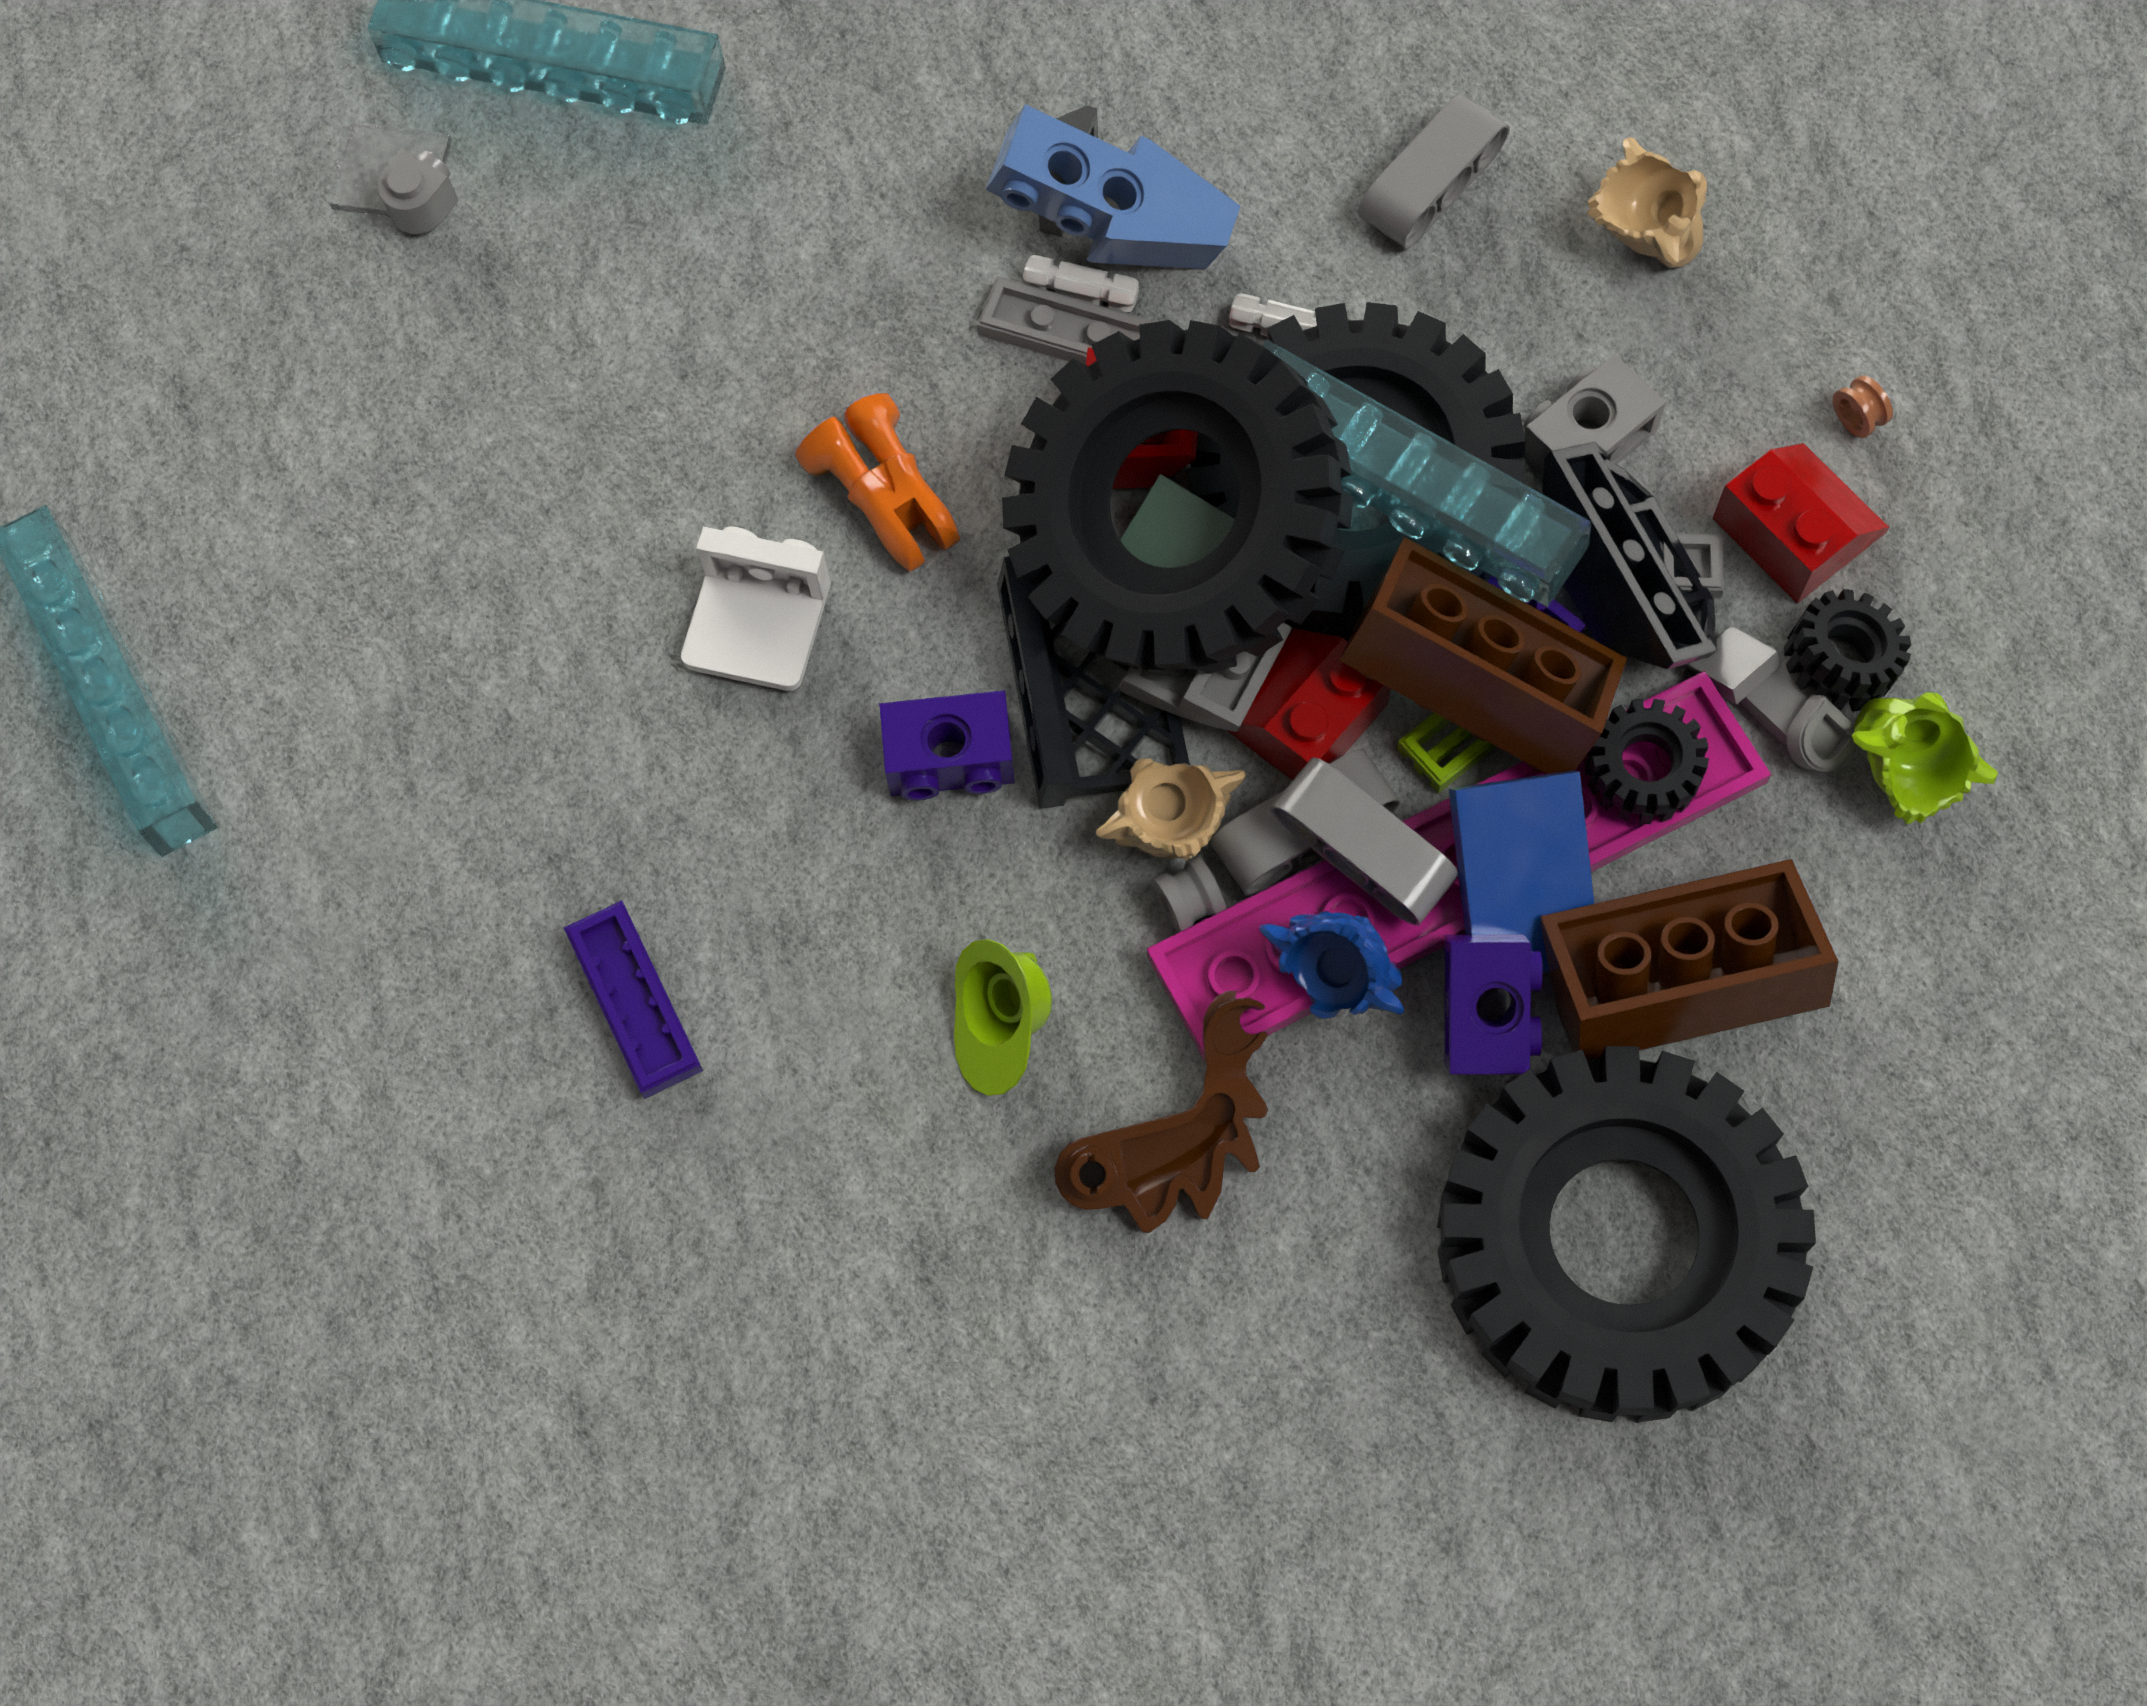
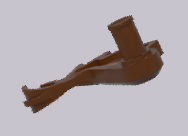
M1236 990L1226 991L1218 995L1208 1006L1203 1018L1202 1041L1206 1070L1202 1094L1193 1107L1181 1113L1082 1137L1069 1143L1058 1155L1054 1167L1055 1184L1061 1196L1071 1205L1084 1210L1124 1205L1143 1233H1150L1166 1222L1176 1205L1179 1190L1183 1189L1190 1197L1197 1215L1202 1219H1208L1221 1194L1225 1155L1227 1153L1233 1155L1247 1172H1256L1260 1167L1255 1146L1243 1119L1263 1118L1267 1115L1268 1109L1265 1101L1247 1077L1246 1064L1252 1053L1261 1047L1268 1034L1266 1032H1259L1257 1034L1246 1033L1240 1025V1017L1247 1009L1261 1011L1265 1009V1005L1250 998H1236Z

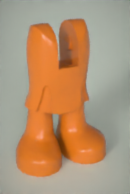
M876 393L852 403L845 411L844 420L846 427L853 437L870 450L880 465L869 470L857 452L850 435L837 417L828 418L814 428L796 449L795 457L802 468L811 475L819 476L832 472L848 490V500L866 515L888 553L899 565L911 572L923 565L925 560L913 536L910 534V530L923 524L937 545L944 551L961 539L951 513L919 472L915 456L907 453L895 432V427L900 419L898 406L888 393Z

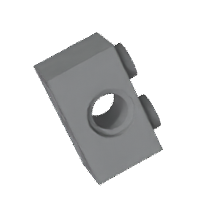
M1614 353L1599 367L1596 368L1591 364L1582 369L1570 382L1567 393L1554 404L1548 400L1544 401L1530 413L1523 424L1525 429V461L1543 477L1544 458L1551 451L1595 441L1607 452V459L1618 464L1657 432L1666 401ZM1589 420L1596 423L1600 428L1587 429L1580 426L1576 421Z

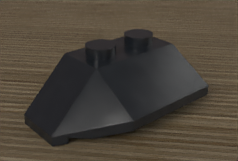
M1595 441L1551 451L1544 458L1540 544L1594 639L1620 655L1664 669H1670L1712 656L1717 651V640L1714 638L1716 625L1714 598L1708 588L1702 586L1699 580L1701 578L1700 574L1654 496L1624 468L1608 460L1607 452ZM1660 541L1663 545L1665 542L1674 556V577H1687L1693 585L1691 591L1681 590L1674 582L1664 564V553L1660 547Z

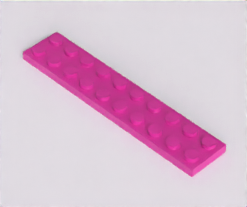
M1705 671L1643 701L1644 708H1651L1654 699L1665 700L1663 711L1669 714L1673 712L1676 705L1686 711L1682 721L1688 724L1695 719L1701 726L1697 738L1706 737L1709 748L1704 758H1709L1708 768L1695 797L1693 796L1689 806L1682 813L1676 809L1672 819L1661 822L1659 815H1654L1651 824H1639L1640 814L1631 813L1628 822L1617 817L1621 808L1613 805L1607 812L1599 804L1603 794L1598 792L1592 795L1588 784L1591 775L1585 774V764L1588 755L1584 757L1575 771H1579L1581 777L1591 872L1767 784L1771 776L1770 771ZM1645 741L1636 742L1629 745L1622 753L1625 769L1630 775L1639 780L1647 782L1658 781L1667 776L1671 771V762L1668 754L1656 744ZM1522 761L1478 784L1544 775L1546 773L1537 771ZM1450 798L1402 821L1446 856L1458 870ZM1324 860L1147 948V958L1205 1062L1202 1041L1203 1018L1212 1001L1226 991L1236 990V998H1250L1265 1005V1009L1261 1011L1247 1009L1242 1013L1240 1025L1249 1034L1266 1032L1270 1035L1312 1014L1310 1012V1005L1313 1004L1306 989L1296 982L1292 972L1288 974L1286 971L1282 973L1279 970L1278 959L1280 953L1259 931L1260 925L1273 924L1289 929L1291 917L1299 914L1317 915L1324 911L1331 913L1341 912L1352 916H1365L1370 920L1375 930L1385 942L1390 961H1393L1397 968L1401 969L1444 947L1445 935H1465L1459 876L1419 926H1414L1391 913L1327 860Z

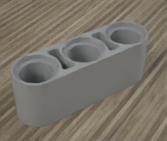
M1464 94L1456 95L1373 182L1359 205L1358 216L1403 248L1409 249L1422 238L1494 160L1508 138L1510 126Z
M1365 749L1352 751L1330 763L1331 766L1340 771L1391 813L1398 808L1400 804L1398 797ZM1285 790L1227 823L1217 831L1210 841L1212 847L1245 896H1253L1279 883L1322 857L1282 825L1272 813L1271 807Z
M1311 758L1271 807L1274 816L1290 832L1391 913L1408 924L1419 926L1459 875L1453 863L1439 850L1340 771L1321 759Z

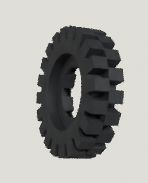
M1371 302L1366 303L1364 320H1348L1345 303L1315 308L1317 324L1315 327L1302 330L1295 315H1292L1267 328L1269 346L1266 349L1282 359L1309 381L1307 385L1309 389L1324 399L1331 413L1347 409H1371L1388 414L1400 421L1411 431L1418 441L1424 457V477L1421 488L1412 504L1400 516L1385 525L1369 530L1346 531L1336 529L1333 544L1345 552L1333 581L1319 576L1310 591L1320 599V602L1301 625L1289 620L1290 627L1321 634L1325 625L1340 627L1341 638L1347 641L1403 537L1412 540L1488 582L1492 572L1502 562V546L1504 543H1513L1521 520L1522 497H1525V436L1521 414L1513 413V393L1500 370L1497 369L1488 374L1485 371L1486 353L1464 334L1453 344L1446 341L1445 322L1418 311L1410 326L1399 324L1397 305ZM1198 433L1196 457L1190 463L1191 469H1186L1189 491L1235 519L1240 499L1239 479L1235 466L1227 452L1216 441L1204 434Z
M1170 320L1139 324L1140 339L1132 340L1118 331L1092 344L1091 346L1097 361L1090 366H1086L1072 358L1050 379L1061 392L1056 401L1050 405L1036 397L1021 425L1034 432L1035 436L1030 448L1011 446L1004 476L1020 483L1019 495L1002 497L1003 529L1019 535L1021 542L1007 550L1017 578L1033 584L1036 588L1028 596L1031 602L1046 620L1061 625L1064 628L1061 633L1082 648L1134 669L1142 668L1159 675L1187 676L1188 669L1194 668L1210 674L1236 667L1235 655L1241 652H1247L1258 657L1283 641L1277 628L1287 619L1301 625L1320 602V599L1310 590L1319 576L1333 581L1345 552L1333 544L1336 529H1351L1354 497L1341 489V478L1352 475L1346 444L1337 439L1332 433L1331 429L1337 426L1338 423L1324 399L1309 389L1307 386L1309 381L1262 345L1241 333L1236 337L1220 325L1190 320L1188 330H1183ZM1189 430L1212 438L1231 458L1238 475L1240 487L1237 515L1225 539L1204 558L1181 567L1166 568L1153 566L1132 555L1123 545L1115 531L1110 510L1113 483L1125 459L1145 440L1163 432Z
M1605 1046L1600 1058L1586 1060L1583 1050L1551 1058L1546 1071L1535 1076L1531 1069L1527 1070L1503 1087L1499 1099L1492 1106L1488 1103L1484 1106L1468 1128L1464 1141L1454 1157L1441 1195L1437 1228H1441V1242L1437 1252L1443 1283L1450 1282L1455 1296L1451 1307L1466 1335L1472 1332L1477 1334L1485 1345L1481 1355L1504 1378L1513 1372L1529 1384L1525 1391L1526 1394L1555 1409L1560 1401L1580 1407L1578 1417L1613 1422L1618 1415H1635L1636 1423L1668 1419L1677 1410L1687 1407L1694 1411L1722 1397L1737 1382L1741 1383L1777 1347L1795 1321L1791 1318L1795 1308L1805 1299L1813 1266L1806 1264L1807 1252L1816 1244L1814 1210L1802 1209L1800 1196L1809 1186L1796 1155L1785 1159L1782 1157L1776 1144L1784 1133L1763 1107L1753 1115H1750L1737 1103L1745 1092L1743 1089L1718 1072L1714 1074L1709 1083L1692 1075L1694 1060L1662 1051L1656 1062L1644 1061L1639 1058V1047ZM1621 1160L1637 1162L1652 1167L1671 1179L1681 1189L1692 1207L1698 1229V1245L1694 1262L1682 1282L1672 1291L1658 1299L1630 1305L1601 1300L1576 1285L1564 1272L1556 1258L1550 1236V1219L1555 1200L1570 1179L1582 1170L1598 1163Z

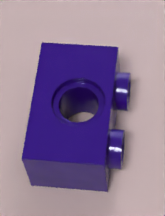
M1005 690L879 703L885 775L890 796L902 795L907 800L919 801L936 797L939 791L965 789V791L973 794H986L999 790L1002 785L1015 783ZM948 741L957 742L963 746V749L952 757H940L933 753L938 745Z
M1523 934L1445 935L1444 1065L1449 1074H1523L1530 1069V1056L1541 1055L1540 1017H1530L1531 991H1541L1542 956L1540 951H1531V942ZM1491 988L1507 990L1510 995V1005L1503 1016L1490 1020L1484 1019L1477 1014V1001L1482 993Z

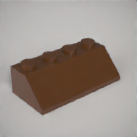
M1403 537L1361 613L1339 661L1356 669L1364 677L1376 680L1411 699L1419 707L1433 711L1466 729L1476 738L1487 741L1521 759L1531 768L1551 774L1575 771L1602 734L1627 658L1412 540Z
M1792 859L1543 915L1540 918L1557 1011L1572 1051L1583 1050L1586 1060L1600 1058L1605 1046L1639 1047V1050H1644L1830 1007L1839 961Z

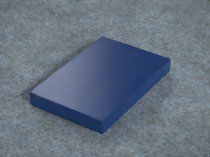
M1571 770L1450 788L1449 798L1465 935L1523 934L1531 942V951L1541 952L1542 973L1550 972L1540 925L1541 916L1594 904L1580 772Z

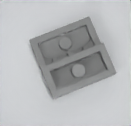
M1282 623L1277 629L1283 641L1258 657L1247 652L1235 655L1236 667L1210 674L1195 668L1188 669L1187 676L1159 675L1142 668L1134 669L1130 667L1119 690L1177 716L1212 727L1237 732L1289 636L1292 627Z

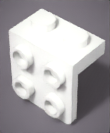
M703 526L696 549L705 578L681 652L684 666L689 670L785 691L796 690L802 683L831 586L823 551H818L811 544L797 539H786L780 543L758 538L752 532L739 527L729 526L723 530Z

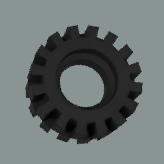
M1843 589L1838 597H1836L1833 590L1825 592L1820 600L1816 597L1808 605L1787 637L1789 640L1784 646V656H1790L1786 663L1788 673H1801L1795 682L1801 691L1810 685L1816 690L1813 695L1831 697V703L1838 710L1841 711L1849 701L1852 712L1861 711L1869 700L1885 697L1909 663L1911 654L1907 653V650L1911 646L1910 636H1899L1906 627L1901 618L1890 622L1887 617L1893 609L1885 603L1878 610L1872 607L1871 603L1874 596L1863 593L1860 599L1856 601L1854 600L1853 590ZM1829 638L1840 639L1853 645L1862 654L1866 663L1855 662L1842 656L1832 646Z
M1643 698L1631 700L1627 711H1625L1622 704L1612 709L1602 734L1587 753L1585 774L1591 775L1588 786L1592 795L1601 792L1603 796L1599 804L1607 812L1613 805L1621 808L1617 818L1627 822L1631 813L1640 814L1639 824H1651L1654 815H1659L1661 822L1670 820L1676 809L1682 813L1689 806L1693 796L1695 797L1708 768L1709 758H1704L1709 748L1706 737L1697 738L1701 726L1695 719L1685 724L1682 719L1686 711L1677 705L1671 714L1664 712L1665 700L1654 699L1651 708H1644ZM1640 741L1656 744L1668 754L1671 762V771L1667 776L1658 781L1647 782L1639 780L1630 775L1625 769L1622 761L1623 751L1629 745Z

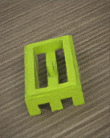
M1433 713L1398 741L1397 750L1404 758L1409 756L1413 760V767L1421 776L1427 775L1431 780V787L1439 794L1497 746L1478 739L1441 768L1437 763L1469 739L1472 734L1459 726L1431 750L1426 752L1421 745L1451 722Z

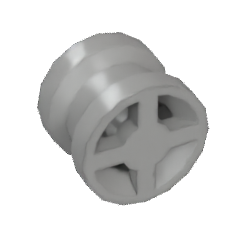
M1200 856L1186 861L1183 870L1174 875L1162 873L1151 878L1157 900L1176 933L1193 926L1196 920L1204 916L1211 917L1226 909L1225 901L1217 882Z

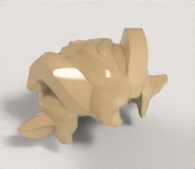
M1634 138L1624 139L1622 144L1625 159L1617 161L1615 167H1610L1606 171V177L1601 181V188L1588 200L1590 209L1587 214L1595 219L1598 225L1608 229L1613 236L1624 245L1630 247L1635 253L1655 256L1668 268L1682 267L1690 263L1697 256L1703 244L1701 209L1706 201L1707 181L1702 172L1697 170L1680 171L1673 168L1669 161L1661 155L1644 150Z
M1150 758L1139 759L1135 761L1130 770L1132 783L1119 798L1117 812L1106 823L1096 829V836L1101 839H1115V843L1122 847H1138L1141 851L1147 852L1154 857L1190 860L1192 856L1198 854L1202 847L1208 844L1212 835L1218 830L1221 820L1225 815V807L1231 798L1229 793L1243 783L1246 774L1242 770L1213 772L1206 765L1190 766L1183 763L1167 766Z

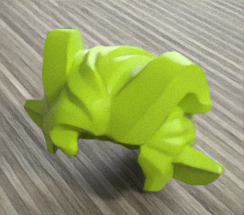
M1925 692L1912 700L1875 698L1869 700L1857 716L1854 733L1852 734L1853 742L1861 749L1867 751V759L1871 765L1873 778L1887 794L1891 805L1895 809L1894 815L1899 819L1903 818L1905 824H1910L1914 821L1921 824L1928 816H1934L1939 810L1950 808L1952 803L1962 801L1964 793L1970 792L1972 782L1994 784L1998 771L1979 756L1978 747L1970 736L1966 734L1963 717L1950 712L1947 703L1938 693Z

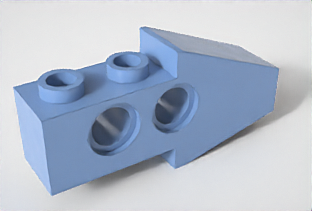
M1026 104L1006 132L986 187L987 191L1000 196L1008 206L1014 209L1032 211L1055 222L1062 231L1068 234L1086 236L1092 239L1093 242L1086 259L1092 263L1206 269L1227 247L1240 209L1239 204L1152 140L1140 136L1131 149L1126 152ZM1049 171L1059 174L1066 184L1057 182ZM1104 196L1114 200L1120 210L1111 207L1105 201Z

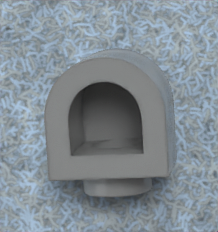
M401 149L384 169L378 181L379 195L392 222L398 229L410 234H422L436 228L459 201L449 179L450 170L438 157L428 151H422L418 157H415Z

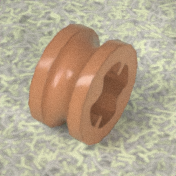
M1868 376L1857 377L1850 384V388H1841L1833 395V407L1840 422L1850 433L1859 438L1868 437L1875 430V425L1884 426L1893 418V408L1886 392L1875 380Z

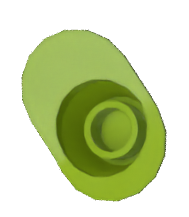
M991 939L972 941L961 951L955 966V1057L962 1076L974 1090L987 1096L1001 1095L1007 1093L1018 1084L1027 1068L1031 1035L1045 1025L1052 1010V992L1049 981L1042 968L1038 965L1034 953L1024 951L1012 953L1003 944Z

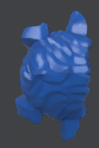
M1324 911L1317 915L1299 914L1291 917L1289 929L1273 924L1260 925L1259 931L1280 953L1278 959L1279 970L1282 973L1286 971L1288 974L1292 972L1296 982L1306 989L1313 1004L1310 1005V1012L1319 1019L1333 1018L1342 1009H1350L1349 1012L1354 1015L1364 1014L1369 1008L1389 1011L1398 1015L1405 1012L1402 1003L1391 992L1402 985V974L1395 963L1390 961L1385 942L1375 930L1370 920L1365 916H1352L1341 912L1331 913Z

